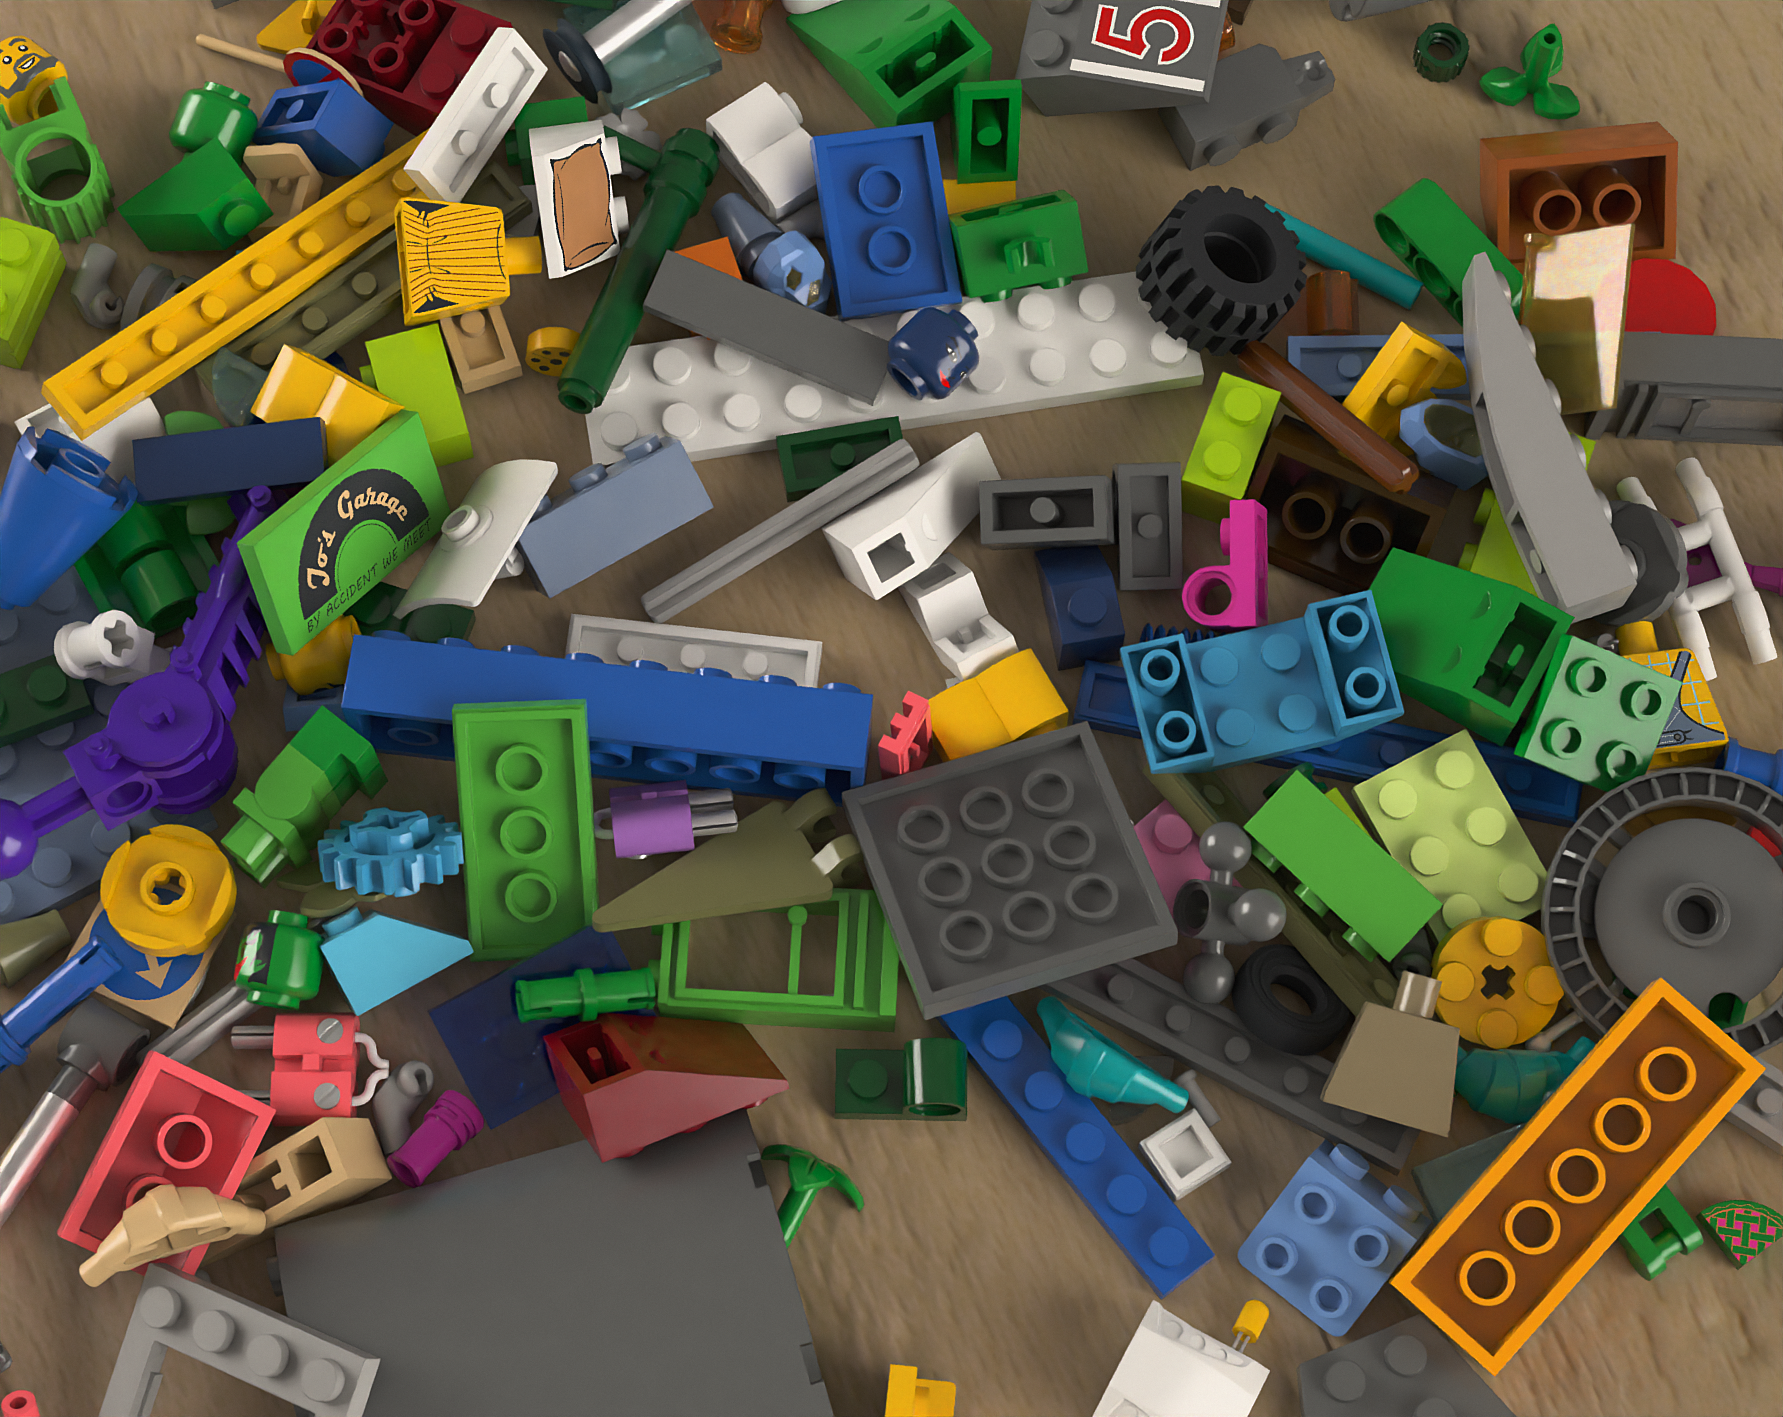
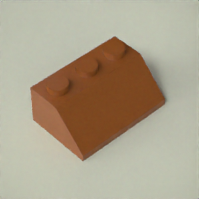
M1658 121L1480 139V200L1487 237L1521 274L1620 265L1642 258L1676 259L1678 141Z

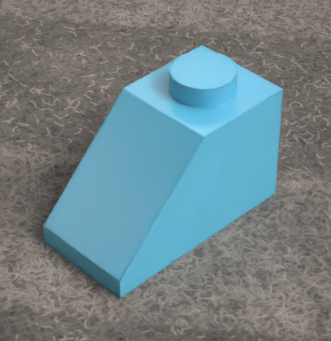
M357 906L333 916L322 924L326 932L322 935L325 941L319 946L329 972L349 1009L356 1016L474 953L469 941L459 934L373 909L361 914Z

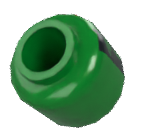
M270 910L267 922H253L244 927L234 980L240 989L248 992L246 1002L277 1009L298 1010L300 1001L310 1000L317 995L324 964V955L319 946L325 939L318 932L307 929L309 917L292 912Z

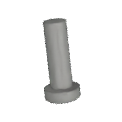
M1194 1069L1187 1070L1175 1078L1173 1083L1189 1092V1102L1196 1109L1207 1127L1210 1128L1221 1119L1194 1080L1198 1076Z

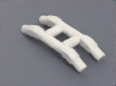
M1686 458L1678 463L1675 471L1687 492V498L1698 521L1677 529L1683 538L1686 551L1707 544L1710 545L1722 577L1686 588L1681 596L1675 598L1668 611L1673 621L1672 626L1680 648H1688L1694 652L1705 680L1709 681L1716 678L1717 674L1708 648L1710 645L1698 614L1699 610L1732 600V607L1741 632L1745 636L1753 664L1777 658V653L1769 631L1770 624L1758 591H1755L1723 512L1724 507L1711 479L1706 476L1699 461L1696 458ZM1628 477L1619 482L1616 490L1622 501L1644 504L1657 510L1638 478Z

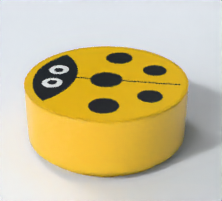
M545 327L534 331L527 339L525 357L527 365L539 373L560 377L580 333L563 327Z

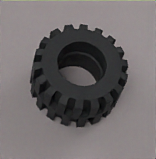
M1219 185L1207 186L1203 192L1195 189L1189 192L1183 200L1178 201L1140 250L1138 257L1141 261L1136 266V278L1143 282L1138 288L1141 300L1150 302L1152 308L1148 313L1156 323L1162 321L1169 328L1165 333L1175 341L1179 337L1186 340L1187 348L1200 352L1205 347L1208 348L1211 356L1224 357L1228 351L1234 356L1239 355L1244 351L1245 345L1254 340L1261 342L1301 297L1299 292L1305 287L1307 275L1301 270L1307 263L1305 253L1296 249L1300 240L1294 230H1287L1283 223L1286 219L1277 210L1274 213L1265 207L1266 201L1254 195L1250 199L1245 197L1242 189L1230 187L1225 193Z

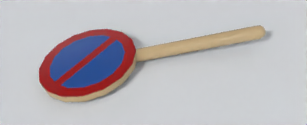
M199 34L195 38V42L199 46L286 73L295 87L342 79L364 98L363 91L356 80L340 64L313 49L301 47L291 49L285 59L281 60L203 34Z

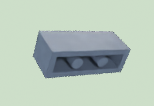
M657 433L646 435L623 449L626 458L606 469L602 463L591 465L569 478L568 482L571 488L551 499H549L547 493L545 494L515 544L516 549L523 557L524 568L537 592L552 598L714 507L680 440L667 436L659 439Z

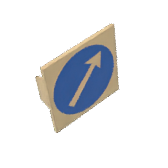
M168 882L167 885L163 886L156 884L152 893L160 898L161 905H169L173 900H179L184 894V890ZM100 899L65 962L85 946L93 936H100L117 953L114 959L116 957L120 958L124 967L120 971L115 972L92 992L174 1029L237 914L232 912L226 926L213 938L212 944L203 953L197 955L182 954L176 957H156L135 950L118 935L110 924L107 912Z

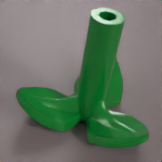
M1555 23L1549 24L1538 31L1524 46L1520 54V60L1525 73L1520 74L1506 66L1497 67L1486 72L1479 81L1482 90L1491 99L1507 106H1516L1524 99L1527 93L1533 94L1535 114L1547 119H1569L1577 116L1580 112L1579 100L1569 87L1548 82V78L1554 76L1562 69L1564 58L1562 36Z
M775 1144L763 1149L761 1154L762 1160H781L788 1163V1177L791 1186L777 1211L787 1250L820 1189L833 1187L851 1201L858 1213L863 1209L865 1205L864 1199L858 1187L848 1174L839 1167L824 1162L812 1152L793 1145Z

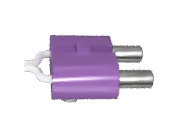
M686 780L609 788L611 808L602 809L594 813L595 836L606 840L614 839L616 859H643L654 854L695 850L693 837L736 832L738 827L737 815L733 810V794L730 788L688 792ZM612 817V830H605L599 826L601 820Z

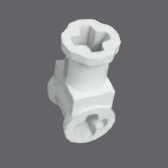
M118 610L99 614L91 624L76 621L64 625L57 632L54 640V654L57 663L67 675L81 680L90 677L109 686L124 682L132 684L137 679L157 672H164L170 664L169 654L173 647L163 649L154 645L155 633L137 626L129 615Z

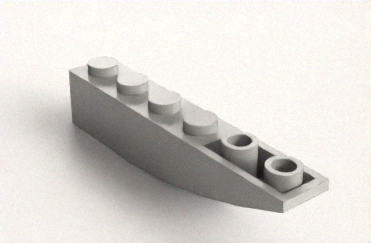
M1486 252L1474 255L1462 281L1463 337L1470 399L1484 463L1504 522L1538 597L1575 617L1571 623L1573 624L1622 607L1637 585L1638 571L1636 562L1629 548L1625 545L1620 546L1610 525L1612 513L1609 502L1600 489L1594 490L1585 470L1586 455L1582 443L1575 434H1569L1560 415L1561 401L1554 383L1550 379H1544L1535 361L1536 347L1533 336L1526 325L1518 324L1510 306L1511 292L1504 274L1499 270L1494 271Z

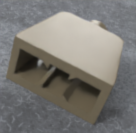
M1403 970L1393 1009L1365 1001L1326 1080L1320 1099L1323 1102L1448 1137L1451 1124L1460 1028L1432 1020L1442 981Z

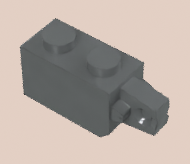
M1259 43L1217 61L1209 104L1158 108V115L1190 171L1208 163L1210 166H1219L1233 159L1241 149L1263 141L1265 144L1274 143L1287 136L1296 127L1300 110L1333 91L1335 77L1320 51L1282 60L1276 48Z

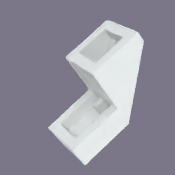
M950 552L938 557L929 568L898 587L942 664L962 682L976 677L992 665L1019 652L1013 635L989 615L973 572Z

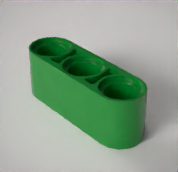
M1421 178L1373 215L1375 228L1383 242L1411 273L1424 283V287L1462 328V281L1474 255L1486 252L1494 271H1501L1509 284L1511 292L1510 306L1517 321L1536 307L1535 294L1524 276L1434 181L1428 178Z

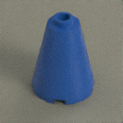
M27 427L17 442L0 494V607L6 610H13L15 606L30 607L132 508L138 496L134 483L126 475L118 484L105 473L111 463L108 459L78 440L48 428L41 438H37L35 427Z

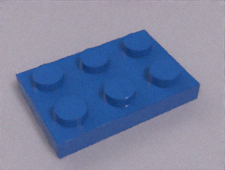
M933 121L813 136L809 143L838 320L844 322L852 319L858 320L912 310H922L927 307L937 308L961 304V289Z

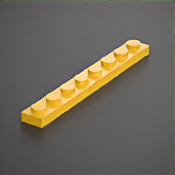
M429 129L43 382L41 394L80 440L83 441L317 284L395 229L394 208L400 198L429 199L403 170Z

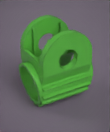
M62 76L54 79V84L49 86L56 101L58 112L13 128L3 104H0V148L12 173L11 178L32 226H39L55 234L60 244H63L65 240H75L77 244H80L81 238L89 235L92 238H96L95 231L101 226H108L106 219L109 213L115 212L111 198L115 196V192L98 148L92 142L66 77ZM60 138L70 140L73 143L34 159L26 160L30 151L46 140ZM82 175L89 178L85 187L77 195L69 199L54 201L40 197L44 188L59 177Z

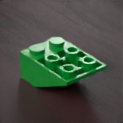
M842 0L813 12L791 14L786 18L787 25L877 128L931 121L934 123L950 112L951 89L958 83L990 81L993 48L957 7L947 0Z
M1394 547L1369 588L1374 598L1398 690L1501 747L1516 725L1548 667L1561 634H1566L1575 618L1517 586Z

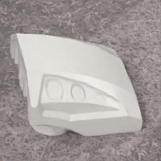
M1153 1300L1092 1417H1247L1270 1370L1250 1357L1193 1328L1165 1310L1160 1303Z

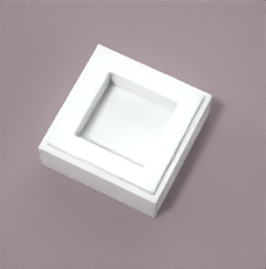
M1195 1108L1141 1141L1138 1149L1174 1202L1229 1168L1232 1163Z

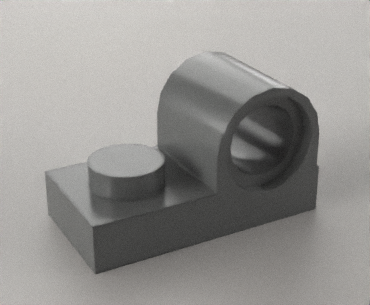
M1181 463L1113 464L1112 481L1115 482L1118 589L1120 591L1183 589Z

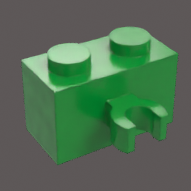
M1064 189L948 214L960 288L969 298L979 296L984 303L997 302L1012 297L1014 288L1036 284V286H1040L1044 290L1060 288L1071 284L1073 275L1089 272L1077 200Z

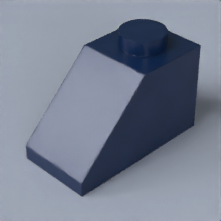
M1061 547L1034 551V560L1058 671L1084 667L1086 660L1100 663L1120 661V648L1123 647L1125 629L1113 575L1099 547Z

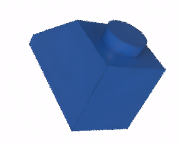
M340 79L276 90L258 121L252 142L257 146L272 145L274 143L297 144L302 148L317 171L332 177L361 174L380 161L385 152L384 141L394 123Z

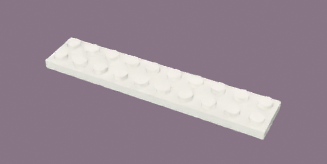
M1135 271L1074 280L1067 286L1044 290L1040 286L1014 289L1012 297L997 302L984 303L979 296L974 298L966 296L962 297L961 304L937 307V309L947 314L952 309H955L971 321L978 332V337L974 342L980 355L976 370L944 399L933 400L925 396L922 400H916L902 390L887 371L873 406L720 342L712 339L707 340L705 336L629 346L602 405L593 408L591 413L585 414L593 465L602 463L606 469L626 458L623 452L626 446L652 433H657L659 439L667 436L680 440L690 461L693 462L777 449L776 436L894 416H899L901 430L1197 386L1202 385L1204 371L1200 353L1187 348V341L1181 337L1175 341L1165 333L1169 328L1162 321L1156 323L1148 312L1152 306L1150 302L1141 300L1138 288L1143 282L1136 278ZM920 310L858 320L852 319L844 321V323L889 341ZM831 316L832 318L838 320V316Z

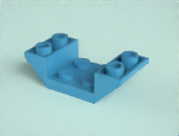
M1371 590L1308 604L1305 614L1301 618L1186 644L1184 635L1181 633L1120 648V655L1151 774L1214 772L1330 745L1404 714L1403 704Z

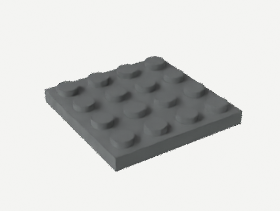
M1088 721L842 792L843 809L851 830L862 849L864 864L924 1020L1177 944L1178 929Z

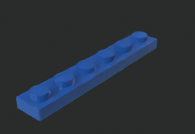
M1007 996L935 1017L952 1039L966 1044L968 1059L1161 1300L1214 1259V1252L1088 1097L1076 1093L1067 1083L1066 1075L1052 1060L1051 1050Z

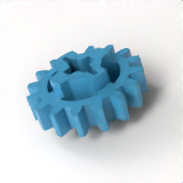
M387 807L365 811L363 821L343 820L340 822V830H325L324 839L318 840L320 872L323 874V881L335 882L336 889L338 890L355 886L356 891L360 895H365L369 892H381L385 895H393L395 898L409 896L420 891V883L427 882L437 885L443 883V875H456L459 872L458 864L464 863L462 832H459L458 824L456 822L445 823V816L443 815L427 818L426 813L420 810L399 812L397 810H389Z

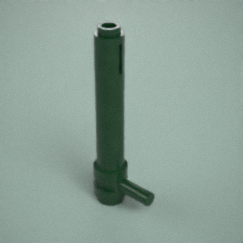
M605 125L603 127L605 138L617 136L620 160L650 175L643 188L645 197L643 204L557 382V387L560 391L558 395L559 401L563 406L575 413L589 414L593 408L602 405L645 313L643 311L644 301L667 249L674 251L688 219L697 216L707 195L706 187L712 184L720 167L718 158L720 153L719 145L711 136L698 129L682 128L678 130L675 136L666 139L661 152Z

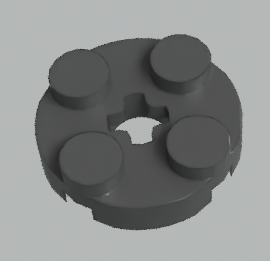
M1608 501L1612 513L1610 525L1620 546H1627L1632 555L1635 554L1637 585L1622 607L1590 618L1610 627H1620L1639 621L1651 622L1662 615L1672 605L1675 598L1684 593L1688 586L1689 576L1686 570L1687 551L1685 543L1674 523L1657 510L1647 505L1630 501Z

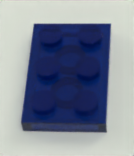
M591 922L427 1011L490 1130L559 1093L543 1036L580 1022L578 1016L531 1020L528 1023H521L516 1006V993L521 992H517L516 982L518 980L534 981L572 977L576 969L591 968L593 974L632 970L612 931L603 933L595 931ZM644 1008L606 1012L657 1017L653 1009L645 1010Z

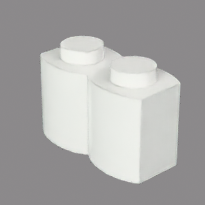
M764 82L707 118L706 134L711 136L719 145L720 153L718 158L723 165L742 184L748 196L764 217L775 225L819 198L809 143L812 137L800 127V124L803 123L802 114L794 100L786 92L778 95L768 83Z

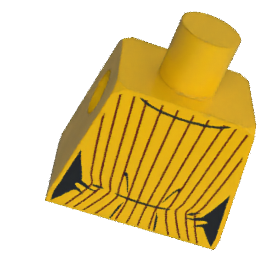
M412 197L400 198L394 208L405 326H414L501 305L510 296L509 275L541 273L542 250L539 237L505 238L503 213L500 208Z

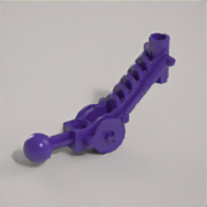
M258 485L250 489L247 494L233 495L227 500L228 506L239 525L232 540L225 537L221 545L224 557L219 567L213 563L208 572L211 584L206 594L200 590L195 599L198 611L194 620L192 621L187 617L182 629L185 639L181 647L173 646L169 654L170 664L164 672H157L137 679L119 694L110 708L107 728L90 735L88 738L63 751L75 776L21 805L12 800L0 798V881L18 876L32 864L39 847L38 838L92 809L96 810L107 831H110L152 807L168 814H192L209 808L226 795L236 779L239 762L237 757L238 747L234 733L229 725L237 709L234 695L239 684L246 689L250 680L247 667L251 658L259 661L263 652L259 641L264 630L269 634L237 542L289 501L283 489L271 491L267 486Z

